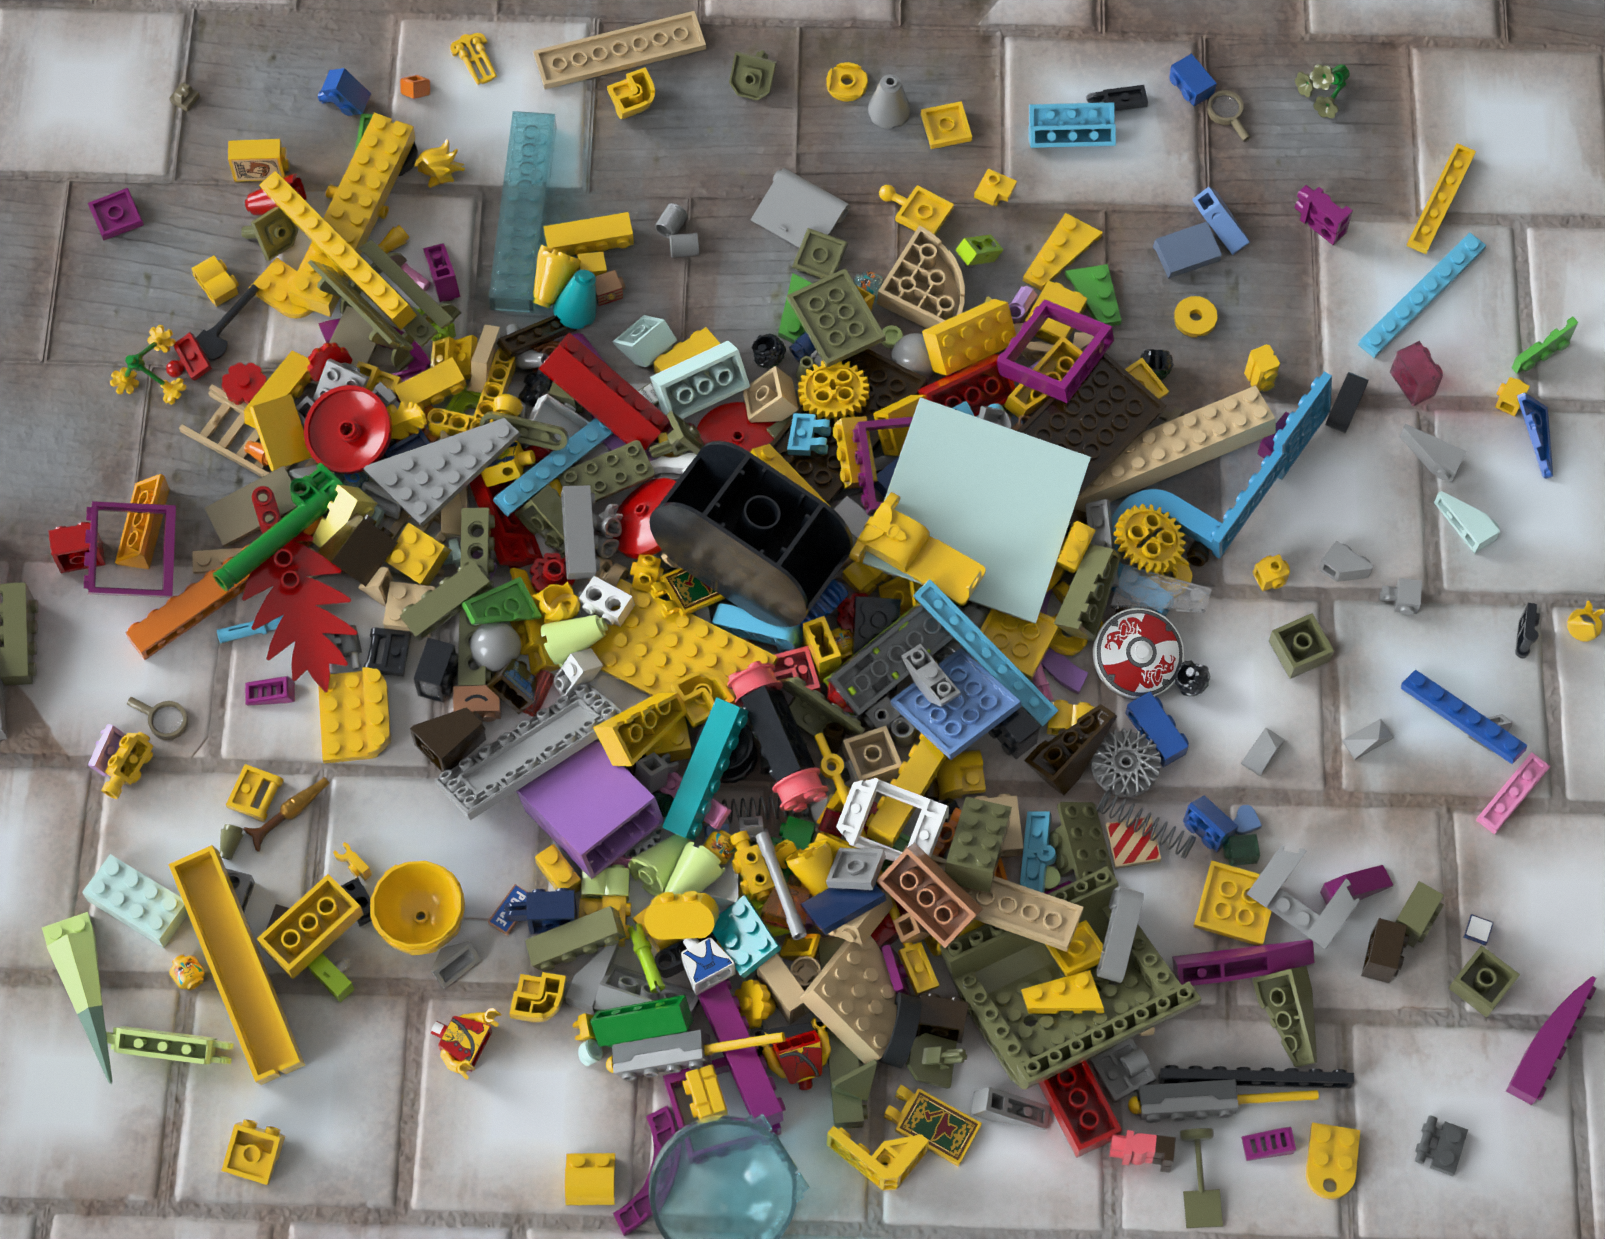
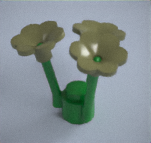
M1317 64L1310 75L1302 71L1298 72L1295 84L1298 87V92L1306 97L1312 96L1314 88L1328 90L1331 84L1338 85L1331 97L1324 98L1318 96L1313 104L1314 109L1318 111L1321 117L1332 119L1339 110L1338 106L1334 104V99L1341 89L1346 86L1345 80L1349 78L1350 73L1345 65L1340 64L1332 69L1329 65Z

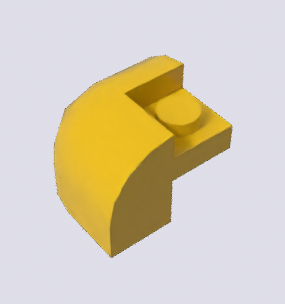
M542 972V977L520 974L517 991H514L509 1012L510 1018L536 1023L546 1022L558 1013L563 1001L567 982L566 976Z

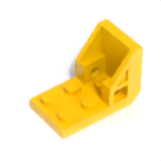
M833 1125L827 1133V1146L883 1191L896 1190L925 1156L929 1140L922 1134L884 1141L871 1156L869 1155L870 1150L861 1143L857 1145L850 1139L851 1135L845 1129H837Z

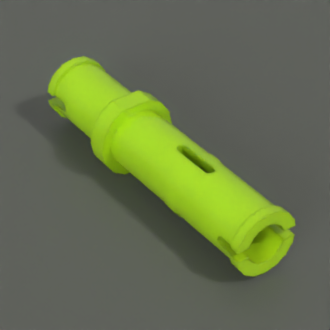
M635 924L637 931L634 930L632 925L628 928V932L634 944V952L638 955L651 993H658L656 986L662 991L665 989V984L662 981L651 952L650 941H647L642 924Z

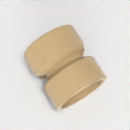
M599 555L596 557L600 560V571H596L595 577L614 587L617 586L620 578L626 581L629 572L628 568L618 563L613 565L612 560L608 558H603Z
M803 956L793 962L790 972L803 990L806 991L821 972V968L817 960L812 957Z

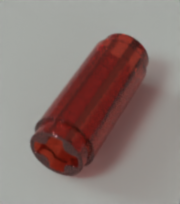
M540 670L537 673L535 701L522 711L526 715L534 717L541 710L554 682L555 676L551 672Z

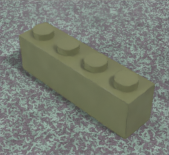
M474 560L471 563L466 562L461 565L455 575L445 577L439 583V587L433 591L428 590L421 596L420 601L416 604H409L403 609L400 617L419 642L463 609L461 605L463 602L492 588L490 581Z
M609 906L525 940L532 966L545 972L554 969L555 965L559 963L573 962L577 959V956L582 954H593L602 946L616 945L626 935L619 911Z

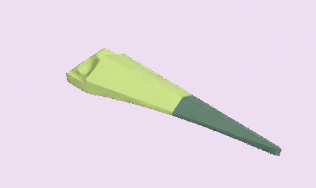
M88 912L42 927L48 951L108 1082L112 1084L96 936Z

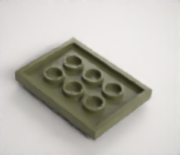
M846 268L787 295V300L826 368L886 340L882 329Z

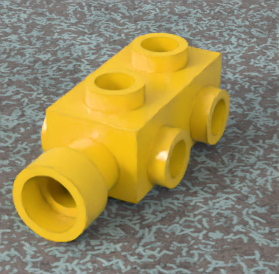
M142 732L127 733L121 739L120 747L116 754L109 759L108 767L105 770V773L111 776V779L104 784L101 790L104 794L113 799H118L122 793L121 788L123 785H131L140 779L142 773L139 770L153 756L151 750L154 745L149 743V736Z
M747 831L733 834L730 840L737 851L735 852L734 860H732V867L735 874L740 873L743 881L740 882L743 894L749 895L751 900L757 898V901L768 899L771 897L770 893H773L775 885L758 844L750 846V837ZM753 856L754 861H749L747 858ZM761 877L763 882H757L756 878Z

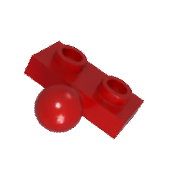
M191 332L179 339L174 345L180 360H172L166 366V371L171 377L181 376L184 368H186L190 378L194 381L213 369L196 337Z

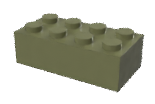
M970 797L965 798L945 865V872L959 886L990 893L1008 831L1012 807Z

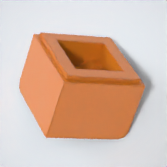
M419 75L400 79L401 94L413 99L430 95L429 79Z

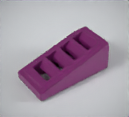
M289 676L245 683V704L247 706L295 702V683ZM273 687H276V695L273 693ZM254 688H258V698H254ZM264 688H267V696H264Z
M1291 1127L1241 1137L1246 1161L1290 1155L1296 1151ZM1285 1136L1286 1147L1282 1145L1281 1137ZM1271 1138H1275L1277 1149H1273ZM1265 1139L1267 1151L1262 1149L1261 1140ZM1251 1141H1255L1257 1153H1253Z

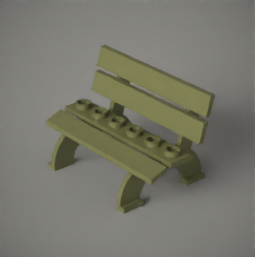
M370 240L359 247L373 262L370 266L379 275L384 272L425 312L421 315L408 303L417 316L403 328L406 332L400 335L360 295L362 291L353 282L349 284L332 267L310 260L308 264L322 277L317 284L318 289L342 298L340 303V313L342 315L346 306L352 307L374 328L369 335V339L374 343L393 349L391 361L398 371H402L414 360V357L410 354V351L414 348L412 346L414 340L423 347L438 333L431 325L432 323H436L443 329L446 326L448 327L461 314V311L452 303L438 305L400 268L407 261L401 253L386 254L373 240Z

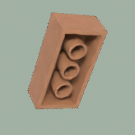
M915 842L907 847L876 880L944 948L951 944L983 910Z

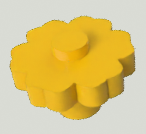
M750 979L742 982L741 989H736L734 996H737L741 1009L738 1010L740 1015H745L750 1029L761 1027L762 1020H766L768 1016H771L776 1008L775 1000L770 997L767 986L760 984L758 980Z

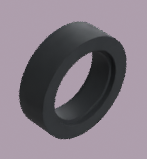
M899 992L894 1003L897 1005V1014L893 1032L883 1056L878 1061L902 1068L914 1043L921 1015L922 1002L920 998Z

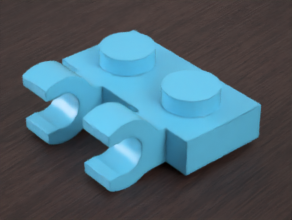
M793 413L787 448L788 455L810 456L811 450L818 454H827V438L813 437L814 432L821 436H830V420H816L815 414Z

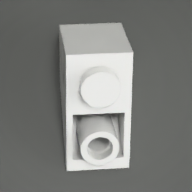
M591 648L571 653L551 682L561 696H567L575 691L578 685L592 681L603 667V664Z

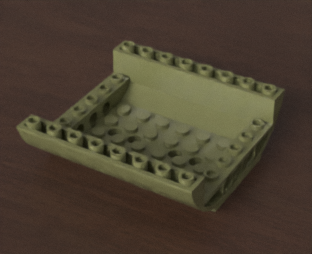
M1107 866L1048 894L1084 907L1079 923L1087 920L1104 945L1112 909L1109 908L1110 898L1113 890L1119 887L1118 881ZM985 924L956 938L946 948L942 945L940 946L946 967L960 998L964 1002L969 1003L968 1015L1010 1080L1014 1081L1017 1086L1024 1090L1199 1005L1202 1000L1190 982L1183 985L1180 984L1138 924L1126 972L1119 985H1110L1109 983L1112 980L1098 977V965L1088 969L1091 971L1097 990L1100 991L1099 996L1104 1007V1013H1096V1011H1083V1013L1059 1011L1055 1016L1028 1014L1021 989L1066 977L1045 944ZM1030 1020L1037 1022L1036 1025L1031 1027L1025 1025Z

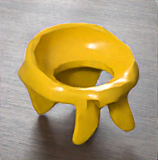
M1587 601L1584 609H1576L1568 617L1567 629L1575 639L1583 642L1594 640L1602 631L1603 623L1599 616L1605 613V609L1593 611L1592 603ZM1586 615L1591 617L1594 620L1595 625L1593 623L1584 621L1581 616Z

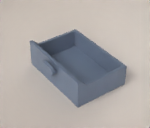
M1207 222L1157 238L1153 245V249L1156 250L1168 279L1220 261L1222 256Z

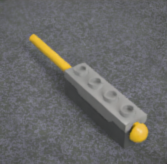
M702 1030L615 1044L612 1045L613 1055L607 1059L606 1068L609 1072L618 1075L626 1081L635 1080L637 1076L641 1075L655 1077L659 1075V1072L665 1071L668 1073H678L682 1068L688 1067L690 1069H700L703 1065L712 1063L711 1055L713 1053L785 1042V1034L781 1032L711 1044L709 1034Z
M1235 1079L1141 1085L1137 1090V1096L1131 1097L1128 1101V1109L1133 1114H1139L1140 1120H1146L1148 1123L1160 1122L1161 1119L1170 1118L1171 1121H1182L1185 1117L1203 1120L1209 1118L1210 1115H1218L1219 1118H1229L1236 1114L1241 1104L1318 1100L1319 1093L1318 1090L1237 1095Z

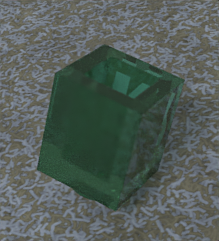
M1257 834L1228 837L1226 845H1223L1224 858L1229 860L1230 866L1257 864L1260 858Z

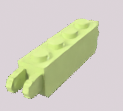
M127 1026L113 1027V1032H106L107 1043L111 1044V1049L116 1053L199 1064H211L213 1062L231 1064L232 1060L228 1056H215L216 1048L229 1050L233 1049L234 1045L231 1042L217 1041V1038Z

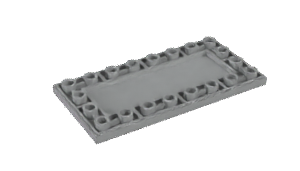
M590 683L580 684L569 695L561 696L550 707L539 710L533 718L520 722L517 728L511 732L503 733L492 744L481 747L475 755L462 759L459 765L453 769L442 772L439 778L435 779V783L466 817L472 820L598 739L593 727L623 711Z

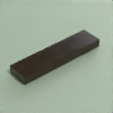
M553 315L498 338L496 344L510 359L565 336L569 332L572 333L577 329L563 325L560 322L561 319L557 315L556 317Z

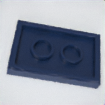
M875 884L873 890L828 888L801 903L804 912L826 935L887 900L885 894Z

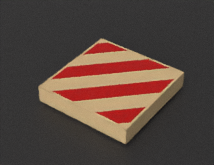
M1152 816L1148 821L1145 833L1153 824ZM1140 817L1136 830L1146 817ZM1123 820L1121 823H1118V821L1106 823L1105 827L1115 869L1161 862L1157 838L1154 841L1150 840L1152 830L1143 837L1144 825L1139 831L1134 832L1136 820L1128 828H1126L1127 820Z

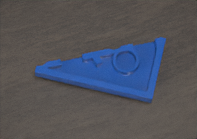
M1527 393L1519 394L1517 398L1542 476L1545 479L1553 477L1548 407Z

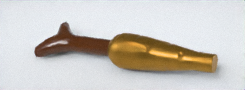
M323 777L317 783L289 798L281 805L280 812L262 827H244V832L253 838L255 850L257 852L260 851L265 836L281 822L298 816L330 784L329 781Z

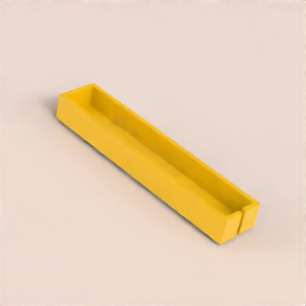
M377 113L373 114L323 217L359 255L362 253L359 247L367 242L381 209L385 205L416 139L414 126L397 120L393 123L391 118ZM312 241L288 290V294L292 304L331 317L340 297L318 289L317 284L322 277L308 262L313 260L332 267L347 282L349 278Z
M211 845L168 864L255 1082L263 1085L281 1077L280 1072L288 1074L305 1066L218 849Z

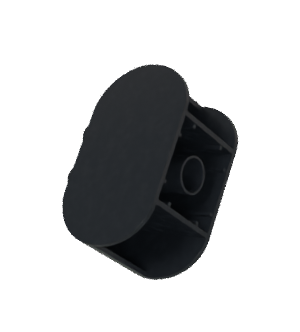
M725 441L709 442L700 449L693 461L652 512L649 519L650 530L656 543L676 565L753 617L780 627H793L799 625L805 619L847 560L853 548V538L847 524L832 507L746 449Z

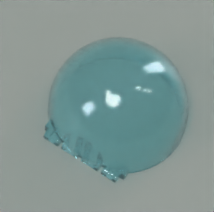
M752 1114L747 1118L730 1115L704 1117L685 1125L666 1141L654 1161L648 1187L652 1216L664 1239L781 1238L794 1216L797 1202L805 1198L802 1193L810 1187L800 1172L795 1174L798 1170L797 1166L776 1133L770 1132L772 1127L764 1114L756 1118Z

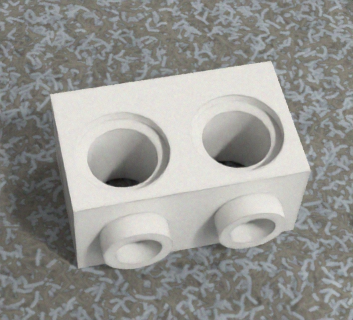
M593 576L579 597L582 609L591 615L595 613L604 618L607 624H615L621 627L635 606L631 595ZM594 596H601L597 601L591 600ZM614 606H620V609L617 611L610 610Z

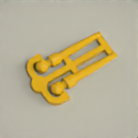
M481 33L464 34L450 46L453 57L459 53L461 60L466 64L477 85L492 81L497 75L485 52L484 44L487 43L485 36ZM472 40L473 44L476 46V50L479 53L478 55L475 54L470 44ZM464 46L467 47L470 55L472 56L471 58H469V55L467 51L464 49ZM483 58L491 75H486L479 59ZM471 62H475L482 76L481 79H478Z

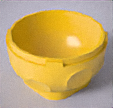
M428 861L396 864L384 872L385 874L377 882L370 899V917L378 934L390 946L410 955L429 954L437 952V950L449 943L458 934L464 917L465 899L460 882L452 872L443 866ZM419 915H425L423 920L417 919Z

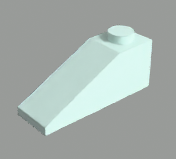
M1443 491L1437 494L1434 501L1435 505L1474 554L1496 541L1500 533L1499 526L1486 513Z

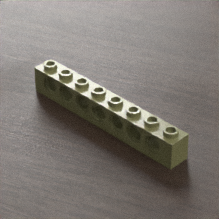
M462 508L460 566L466 562L471 563L474 560L490 581V572H494V559H491V550L495 549V539L491 537V528H495V515H491L489 508ZM476 529L484 530L481 536H473V532ZM481 550L484 552L481 558H472L475 551ZM490 581L492 588L489 590L494 589V582ZM464 609L459 612L458 686L488 685L492 679V672L486 670V666H480L477 670L470 669V665L474 661L470 640L475 630L483 624L472 625Z

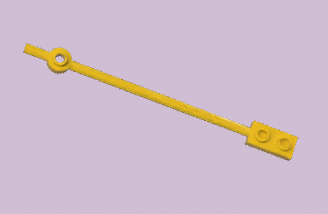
M819 733L814 737L823 756L820 763V771L823 776L833 780L841 801L845 805L849 793L841 777L844 769L843 759L839 755L831 753L823 733ZM832 765L835 770L831 771L827 766ZM863 828L860 836L867 838ZM880 870L878 878L883 874L882 870ZM890 895L893 907L889 913L892 920L901 917L894 898ZM903 943L904 948L898 951V955L916 996L938 988L939 983L922 943Z

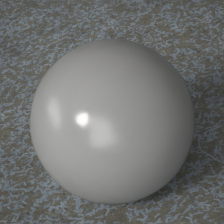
M908 334L896 342L892 349L891 361L927 379L933 376L935 372L932 370L923 334Z
M504 622L486 623L479 626L470 640L473 660L479 667L486 666V670L498 672L512 659L518 660L521 652V641L518 633L513 627Z

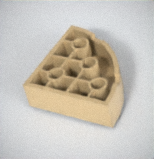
M919 225L878 290L877 304L926 329L963 313L965 285L956 258L950 250H947L938 237Z
M869 936L863 945L845 940L799 999L864 1064L874 1059L877 1061L883 1056L896 1021L897 1005L894 1004L896 992L894 991L883 953L874 939Z

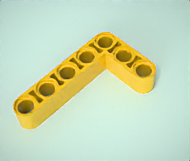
M501 348L496 351L474 416L441 408L429 411L427 419L430 434L441 438V431H445L449 436H453L479 427L480 420L484 414L494 411V399L501 394H507L516 369L515 357L509 359Z

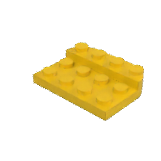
M362 667L363 671L330 674L328 692H324L318 685L322 759L324 764L373 759L379 757L378 754L384 751L388 744L391 743L389 692L385 678L378 669Z

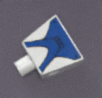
M697 938L684 939L683 943L687 949L681 953L682 962L696 995L736 974L735 963L712 938H707L701 942Z

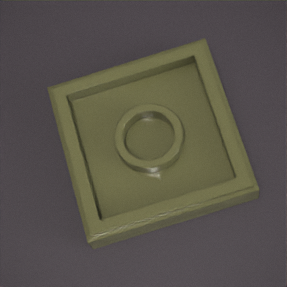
M807 228L792 269L819 279L830 276L838 271L848 242Z

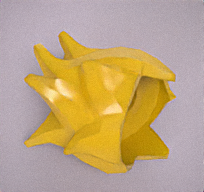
M446 140L438 148L423 151L418 156L414 165L418 167V172L430 176L428 182L430 188L439 184L454 182L452 174L456 171H465V168L462 167L463 163L454 161L458 149L450 152L449 140Z
M568 582L563 586L558 584L548 585L539 593L531 596L539 600L538 610L541 614H544V624L569 620L580 612V599L574 594Z

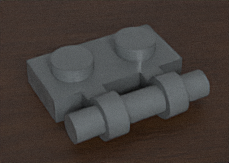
M1430 1115L1421 1130L1423 1135L1415 1149L1417 1153L1415 1162L1424 1164L1426 1157L1431 1158V1169L1454 1176L1468 1129L1446 1121L1443 1123L1442 1129H1438L1436 1127L1438 1118ZM1432 1137L1438 1139L1436 1149L1430 1147Z

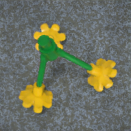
M158 325L157 328L152 327L149 331L151 336L148 337L147 341L150 345L140 353L128 355L125 358L128 368L122 367L120 372L117 370L112 372L111 376L113 379L110 381V385L112 387L118 386L116 389L118 394H123L124 390L128 394H132L134 388L139 387V381L135 379L137 373L134 370L143 371L161 384L160 387L164 389L163 392L165 393L163 400L171 405L175 403L176 399L180 398V391L186 389V385L183 384L184 380L177 378L171 383L167 380H162L145 367V362L142 359L153 348L156 351L162 350L166 353L170 351L169 346L176 344L175 339L170 338L173 335L172 330L164 331V326Z

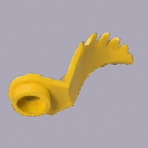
M404 401L400 402L398 409L394 404L387 406L392 419L391 439L403 440L409 436L408 432L418 434L419 430L417 427L423 429L424 425L427 424L426 415L417 403L414 404L410 401L408 408Z

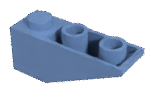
M1209 186L1192 199L1202 216L1232 255L1250 243L1216 190Z

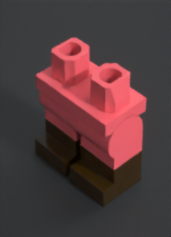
M1127 1130L1126 1136L1113 1134L1109 1157L1122 1158V1165H1129L1130 1162L1135 1165L1143 1163L1161 1165L1160 1172L1170 1173L1174 1161L1176 1137L1144 1133L1134 1135L1132 1130Z

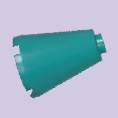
M578 270L555 301L553 313L555 317L557 315L561 319L560 322L563 325L573 329H582L585 325L593 324L597 312L596 277L592 272Z

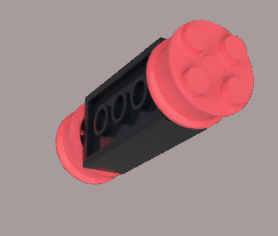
M756 661L748 665V669L731 674L728 677L727 685L728 688L734 690L737 697L735 704L749 711L747 716L753 725L751 726L752 733L759 739L761 754L768 760L770 765L769 772L772 778L777 781L772 790L774 793H778L782 802L780 809L782 811L794 810L795 813L805 810L807 804L819 802L827 798L828 787L823 785L819 778L821 771L815 767L783 691L780 690L783 684L775 677L773 672L775 670L774 664H762L761 661Z

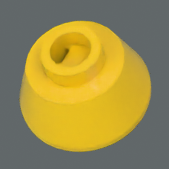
M501 394L493 401L495 412L518 417L523 411L522 402L513 395Z

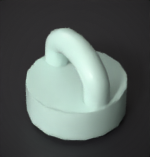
M594 1039L586 1040L579 1047V1058L586 1066L600 1061L603 1057L602 1048L598 1046L597 1041Z

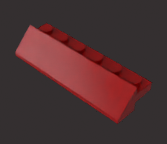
M570 332L538 368L626 444L638 440L645 451L669 422L668 417Z
M480 473L469 484L478 508H489L491 515H495V528H491V537L495 539L494 551L499 564L509 566L510 569H518L533 564L537 558L543 559L535 535L515 516L514 513L516 511L507 517L493 501L494 497L511 485L514 480L487 487Z

